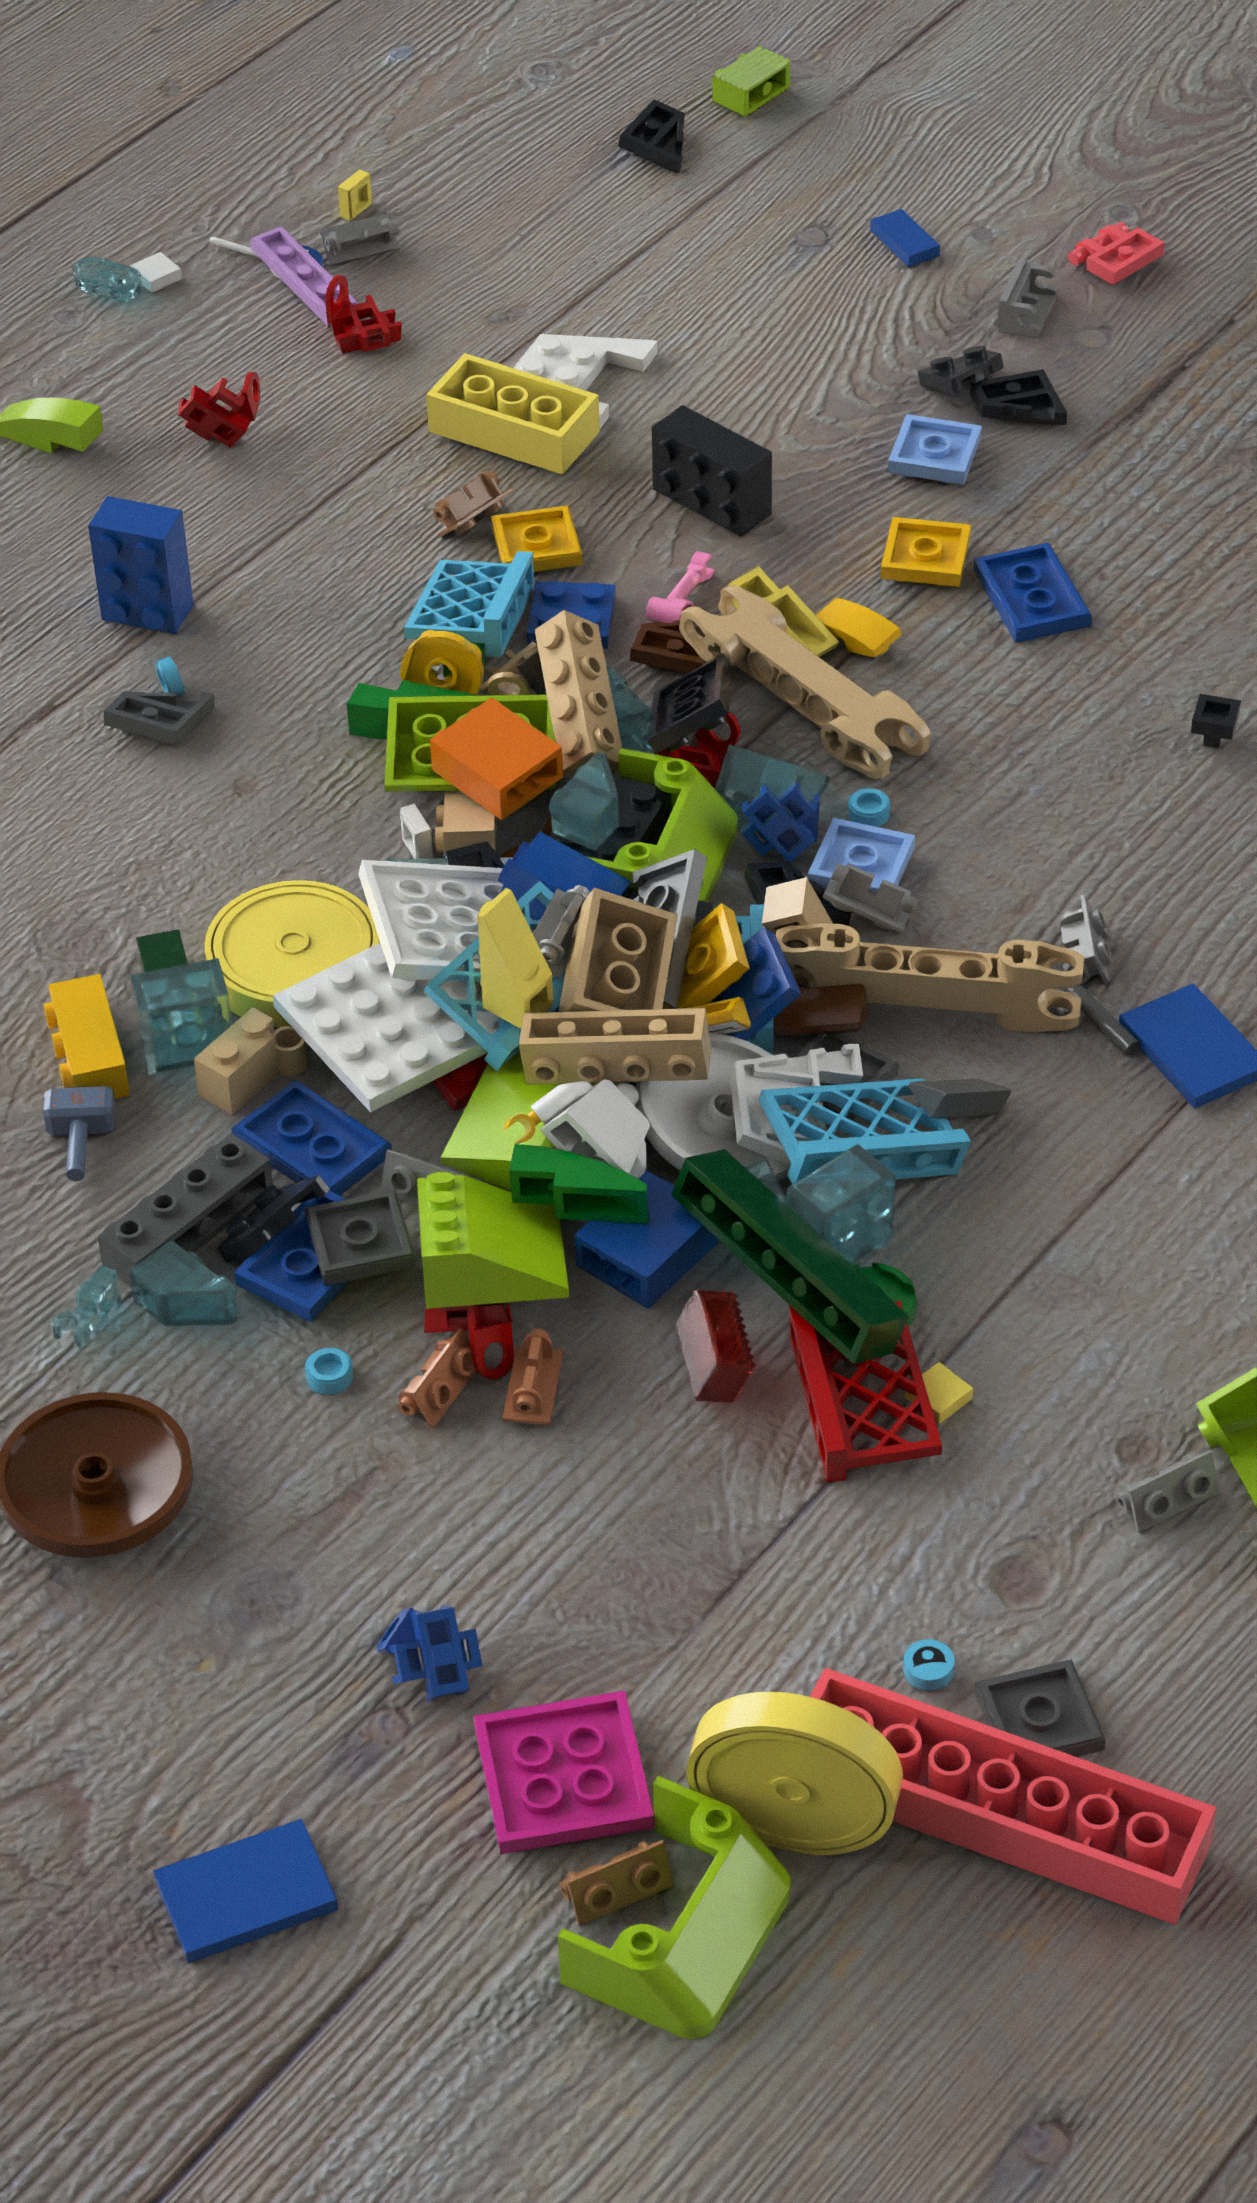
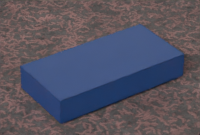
M902 209L870 220V231L908 267L940 256V245Z

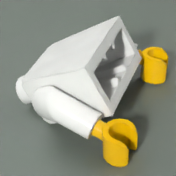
M604 1079L595 1086L587 1081L558 1085L531 1106L533 1111L527 1115L518 1114L508 1119L503 1127V1130H505L515 1122L522 1123L525 1127V1135L514 1142V1144H521L533 1137L536 1130L535 1126L542 1121L544 1126L540 1131L558 1150L573 1152L599 1160L637 1179L646 1171V1142L644 1139L650 1125L648 1119L635 1107L640 1096L637 1089L629 1083L621 1082L615 1086L610 1080Z

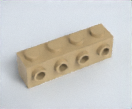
M563 610L536 628L535 635L555 741L562 746L563 772L586 781L593 769L611 774L619 771L618 752L622 748L599 626Z
M705 1008L524 1013L519 1039V1049L526 1084H563L580 1081L599 1083L604 1079L611 1082L708 1080L711 1042Z

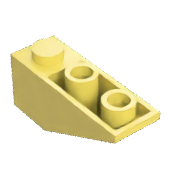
M505 888L493 901H487L477 916L482 1005L484 1009L521 1029L524 1013H543L553 1005L552 972L512 890Z

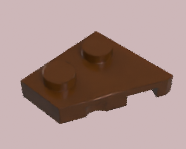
M680 620L672 623H642L630 651V661L686 674L706 663L684 639L679 630ZM699 626L694 627L699 635L705 637Z

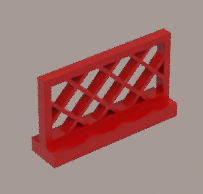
M901 1300L893 1301L903 1310ZM789 1306V1339L827 1483L846 1480V1469L942 1455L941 1439L907 1323L900 1336V1343H897L893 1354L904 1359L905 1363L898 1372H895L878 1363L883 1356L853 1364L796 1310ZM841 1358L859 1367L850 1380L832 1371V1368ZM869 1373L888 1382L879 1394L859 1385ZM898 1387L916 1397L908 1409L888 1400ZM850 1395L870 1404L860 1416L842 1408V1404ZM879 1409L898 1418V1421L889 1431L870 1422ZM909 1424L925 1432L928 1440L908 1442L899 1437V1435ZM862 1431L880 1442L875 1448L854 1451L852 1441Z

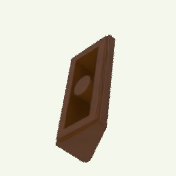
M863 984L799 988L801 995L774 1017L773 1030L774 1035L777 1036L860 1030L869 1015L865 986Z

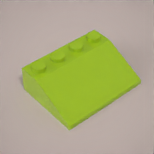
M547 695L389 697L385 792L459 791L458 788L432 770L430 739L440 730L446 729L465 716L471 709L478 707L491 697L555 741ZM555 784L547 789H555Z
M520 1050L498 1071L487 1064L441 1155L439 1163L511 1191L509 1168L514 1142L525 1135V1127L522 1123L515 1122L512 1126L503 1130L504 1124L508 1119L518 1114H529L533 1111L531 1106L561 1084H526ZM612 1082V1083L616 1086L618 1083H621V1082ZM542 1121L535 1126L536 1130L533 1137L521 1143L523 1145L557 1149L540 1131L544 1126Z
M435 1172L426 1178H417L426 1309L569 1298L560 1219H556L555 1208L543 1204L512 1203L511 1192L465 1175Z

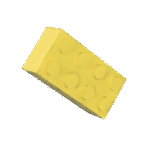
M466 353L458 359L426 394L429 432L562 475L600 433L598 394Z

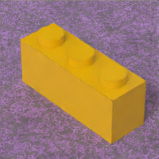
M101 974L48 984L51 1002L44 1003L43 1007L48 1029L57 1028L58 1031L51 1034L56 1060L65 1058L66 1063L59 1064L63 1087L107 1086L113 1089L114 1099L130 1096L125 1061Z

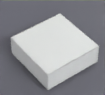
M161 252L130 265L131 276L151 293L182 279L181 268Z
M415 803L402 807L400 820L403 842L416 863L433 861L432 837L429 825Z

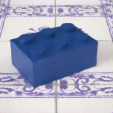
M107 496L88 525L101 619L176 634L194 605L182 510Z

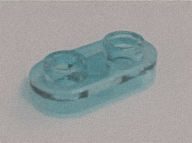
M88 257L77 261L72 268L75 286L89 293L127 302L134 299L142 291L141 273L136 268L102 258Z

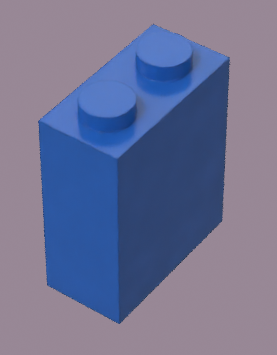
M539 832L530 844L522 842L514 858H509L497 880L503 884L500 893L505 888L512 890L517 901L539 881L553 894L557 888L566 893L569 889H574L576 885H581L590 892L593 888H597L622 897L625 896L631 883L625 877L542 832ZM537 898L529 904L530 918L533 920H541L547 908Z
M645 1171L638 1179L647 1184L648 1224L589 1221L574 1235L575 1260L578 1268L649 1309L718 1243V1238L671 1196L674 1185L670 1181L660 1179L652 1173Z

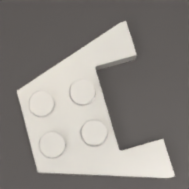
M540 334L514 368L586 391L607 363L644 372L658 354L657 341ZM599 402L601 428L609 418V404Z
M859 1044L843 1045L840 1051L826 1052L824 1048L809 1050L806 1056L788 1058L786 1054L735 1061L729 1075L737 1145L791 1166L790 1159L758 1101L761 1090L820 1086V1082L829 1084L860 1083L863 1078ZM788 1104L779 1105L780 1109L796 1117L802 1112ZM808 1115L805 1120L806 1122L826 1131L824 1122ZM797 1132L794 1135L798 1143L799 1141L812 1140ZM877 1181L838 1185L864 1195L872 1196L878 1183Z

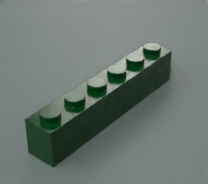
M726 1149L685 1158L671 1193L674 1199L853 1364L893 1354L909 1318L906 1312Z

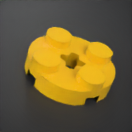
M428 630L422 633L407 649L401 662L400 677L401 680L477 695L484 679V667L481 661L482 653L477 645L470 643L467 639L456 633ZM444 664L452 672V676L447 675L445 680H440L437 678L438 672L432 669V666Z

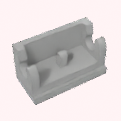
M1019 258L999 300L998 331L1032 338L1039 337L1057 298L1058 287L1050 284H1041L1037 277L1052 278L1055 273L1053 269L1044 265L1027 263V259Z

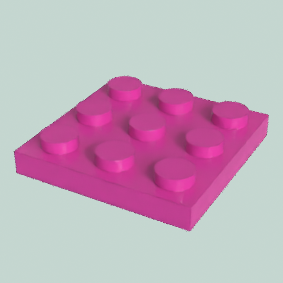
M625 1690L473 1716L500 1855L655 1828L654 1813Z

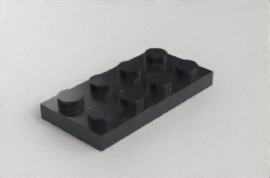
M725 653L720 654L653 693L647 742L655 755L664 749L668 752H673L689 741V735L702 728L704 732L710 731L726 720L724 715L729 713L733 666Z

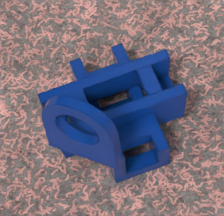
M796 781L777 797L766 784L760 788V796L750 804L747 801L741 804L743 814L750 820L740 829L741 834L762 856L775 847L788 862L793 861L810 845L817 842L820 794H814L813 800L809 802L800 792L801 785ZM784 806H786L794 814V816H792ZM774 812H776V814L773 815L768 821L764 822L768 817H770ZM754 831L764 840V842L760 840V838L754 833ZM799 839H801V841L797 843L793 848H790Z
M448 1605L427 1612L414 1610L411 1607L402 1610L389 1625L376 1648L383 1655L391 1653L395 1655L398 1675L392 1676L393 1684L424 1678L428 1702L451 1694H457V1696L464 1695L470 1690L466 1670L483 1666L476 1629L458 1632L454 1607ZM463 1639H466L470 1661H467ZM417 1648H420V1653H421L422 1664H423V1669H424V1670H421V1665H420V1660H419V1655H418V1649H417Z

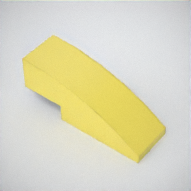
M759 566L728 584V586H739L764 598L775 606L786 620V634L818 657L838 646L839 641L788 585L779 589ZM732 598L733 604L735 608L738 610L739 604L734 598Z

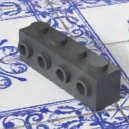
M232 1133L218 1144L209 1147L201 1157L184 1170L174 1174L166 1184L150 1196L144 1197L136 1207L116 1222L110 1223L98 1235L103 1268L142 1294L255 1205L253 1203L254 1199L265 1189L273 1186L270 1159Z

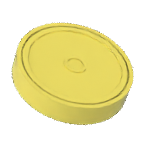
M281 881L263 885L239 895L217 913L206 933V965L209 983L214 994L226 1008L240 1017L253 1007L273 1018L274 1027L291 1026L274 1008L273 995L380 943L370 909L362 900L350 892L337 886L316 881Z
M784 1692L742 1694L726 1699L709 1709L698 1724L686 1768L687 1782L691 1790L733 1807L766 1846L812 1855H835L853 1852L879 1840L892 1824L903 1778L901 1762L896 1751L889 1741L868 1722L829 1702Z

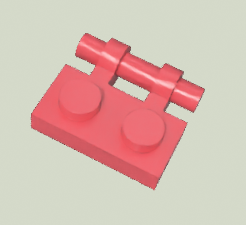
M1119 222L1116 225L1110 224L1100 229L1096 237L1092 239L1085 238L1077 243L1075 249L1068 253V260L1074 266L1081 262L1087 263L1086 270L1102 278L1104 281L1115 285L1164 255L1165 242L1138 227L1129 232L1127 225Z

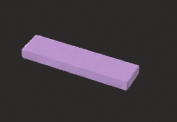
M282 226L251 238L252 251L327 326H331V323H327L325 296L329 282L333 277ZM339 284L334 293V302L339 295ZM349 294V299H350L352 305H354V304H359V303Z

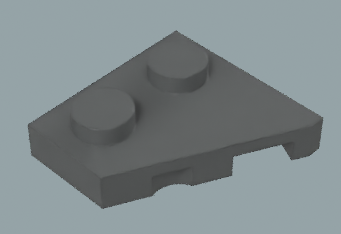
M123 692L104 710V725L120 729L128 734H138L155 739L163 744L177 746L214 709V694L201 693L199 701H176V692H158L153 694Z

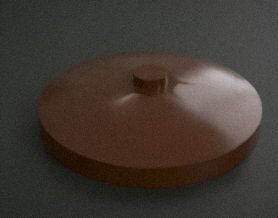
M109 1392L86 1393L53 1402L22 1421L7 1438L0 1451V1508L5 1519L29 1543L48 1552L70 1557L112 1555L127 1551L149 1541L168 1527L180 1513L188 1499L193 1481L190 1447L178 1423L160 1407L149 1401L127 1394Z

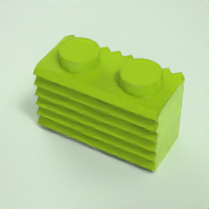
M761 45L747 54L740 55L737 61L724 69L717 70L714 76H712L713 101L747 117L748 114H752L753 110L756 111L758 107L761 108L762 104L765 105L767 101L770 102L772 98L775 99L776 95L779 96L781 92L784 93L785 89H789L790 60L788 57L785 59L783 55L779 56L777 52L774 54L772 50L763 49Z

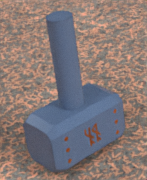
M107 1086L54 1088L45 1092L43 1113L46 1132L53 1136L69 1135L66 1176L69 1180L80 1181L85 1176L87 1134H106L115 1130L116 1105L113 1089Z

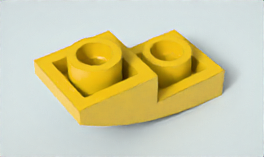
M835 598L816 614V617L835 638L843 639L847 651L851 653L877 657L885 653L889 646L902 635L900 628L890 620L867 607L845 599Z

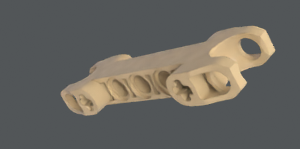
M731 585L720 590L721 598L718 609L722 616L710 614L696 606L689 607L681 612L679 630L700 658L708 662L725 653L732 666H738L821 728L820 737L825 749L845 766L857 770L870 778L882 779L890 774L889 768L893 758L887 746L898 748L911 756H920L928 751L931 732L926 723L913 711L907 702L888 690H883L875 696H871L786 634L787 623L783 614L764 598L739 586ZM732 598L738 602V610L735 608ZM693 621L700 627L705 637L696 632ZM904 725L914 731L917 742L907 733ZM870 753L876 758L877 766L870 760Z
M832 923L789 925L776 930V938L787 963L804 967L790 968L798 985L821 987L863 984L868 1003L993 1013L999 1026L1011 1031L1038 1033L1065 1031L1079 1026L1081 999L1073 993L1052 989L1070 988L1082 983L1085 956L1073 949L1030 940H1011L1005 942L1000 947L998 954L860 942L859 934L854 928ZM790 940H801L808 947L791 948L784 944ZM1056 963H1067L1073 966L1074 969L1059 971L1050 969V967ZM1062 1007L1070 1010V1013L1065 1016H1056L1051 1014L1047 1008Z

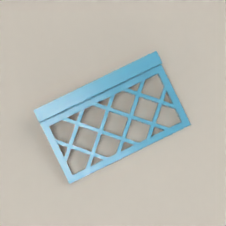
M517 551L511 564L439 560L404 626V638L418 639L422 633L428 630L449 631L464 637L470 643H485V656L502 657L534 590L533 552Z
M541 881L536 883L517 901L531 930L536 929L540 920H530L529 904L537 898L548 907L554 895ZM478 937L426 985L423 992L488 1052L484 1060L498 1071L520 1050L519 1039L521 1029L499 1017L500 1028L491 1035L477 1022V1011L489 1012L483 1008L482 1001H476L475 982L480 983L481 972H474L473 956L479 954ZM463 965L465 966V971H458ZM565 971L560 979L555 976L552 977L553 1005L546 1012H558ZM446 981L466 982L467 1000L452 999L441 986Z
M924 1078L761 1090L758 1099L791 1161L787 1175L794 1188L957 1175L971 1141L964 1129H953L946 1117L931 1118L922 1106L919 1108L898 1098L899 1096L913 1095L908 1087L909 1084L914 1081H925ZM869 1098L883 1105V1107L878 1111L858 1101V1099ZM828 1101L843 1109L837 1114L817 1103ZM788 1104L802 1112L796 1117L780 1109L779 1105ZM891 1109L912 1119V1121L907 1125L886 1114ZM851 1112L871 1122L869 1128H866L847 1119L846 1116ZM808 1115L831 1125L828 1131L806 1122L805 1120ZM920 1123L935 1131L921 1132L915 1128ZM880 1126L894 1134L880 1135L875 1130ZM839 1129L853 1137L839 1138L834 1134ZM797 1132L812 1140L799 1141L798 1143L794 1135Z

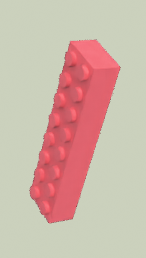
M824 1668L810 1697L839 1706L868 1722L889 1741L900 1759L903 1778L893 1822L1171 1924H1177L1212 1844L1216 1815L1215 1806Z

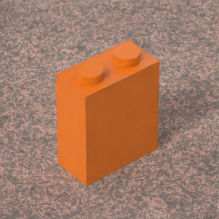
M492 697L478 707L471 709L465 716L446 729L440 730L430 739L432 770L500 820L505 819L563 778L562 746Z

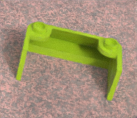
M620 748L618 752L619 776L655 785L660 790L671 793L672 812L657 845L643 842L627 844L618 851L613 862L592 857L588 858L630 880L629 888L639 890V887L633 884V871L696 849L707 857L703 884L698 900L709 902L738 834L737 813L690 762L679 758Z
M657 1776L653 1782L654 1831L715 1858L670 1933L649 1924L633 1925L622 1931L612 1948L609 1949L562 1928L558 1935L560 1984L679 2037L698 2039L714 2030L786 1908L791 1896V1879L786 1868L737 1810L706 1795Z

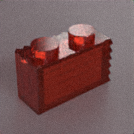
M696 1290L692 1292L693 1296L689 1298V1303L685 1304L686 1308L682 1310L683 1314L679 1315V1320L675 1321L694 1398L697 1401L733 1403L756 1366L752 1362L754 1356L750 1354L752 1349L748 1346L750 1341L746 1339L748 1333L744 1331L746 1328L742 1323L744 1318L740 1316L742 1312L738 1308L740 1303L736 1301L738 1296L733 1292Z

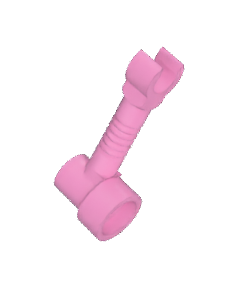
M700 551L695 552L687 567V573L667 598L663 599L655 596L650 598L646 607V618L655 622L672 623L680 620L683 610L694 607L693 602L686 600V598L699 583H703L712 577L715 569L706 566L713 554Z

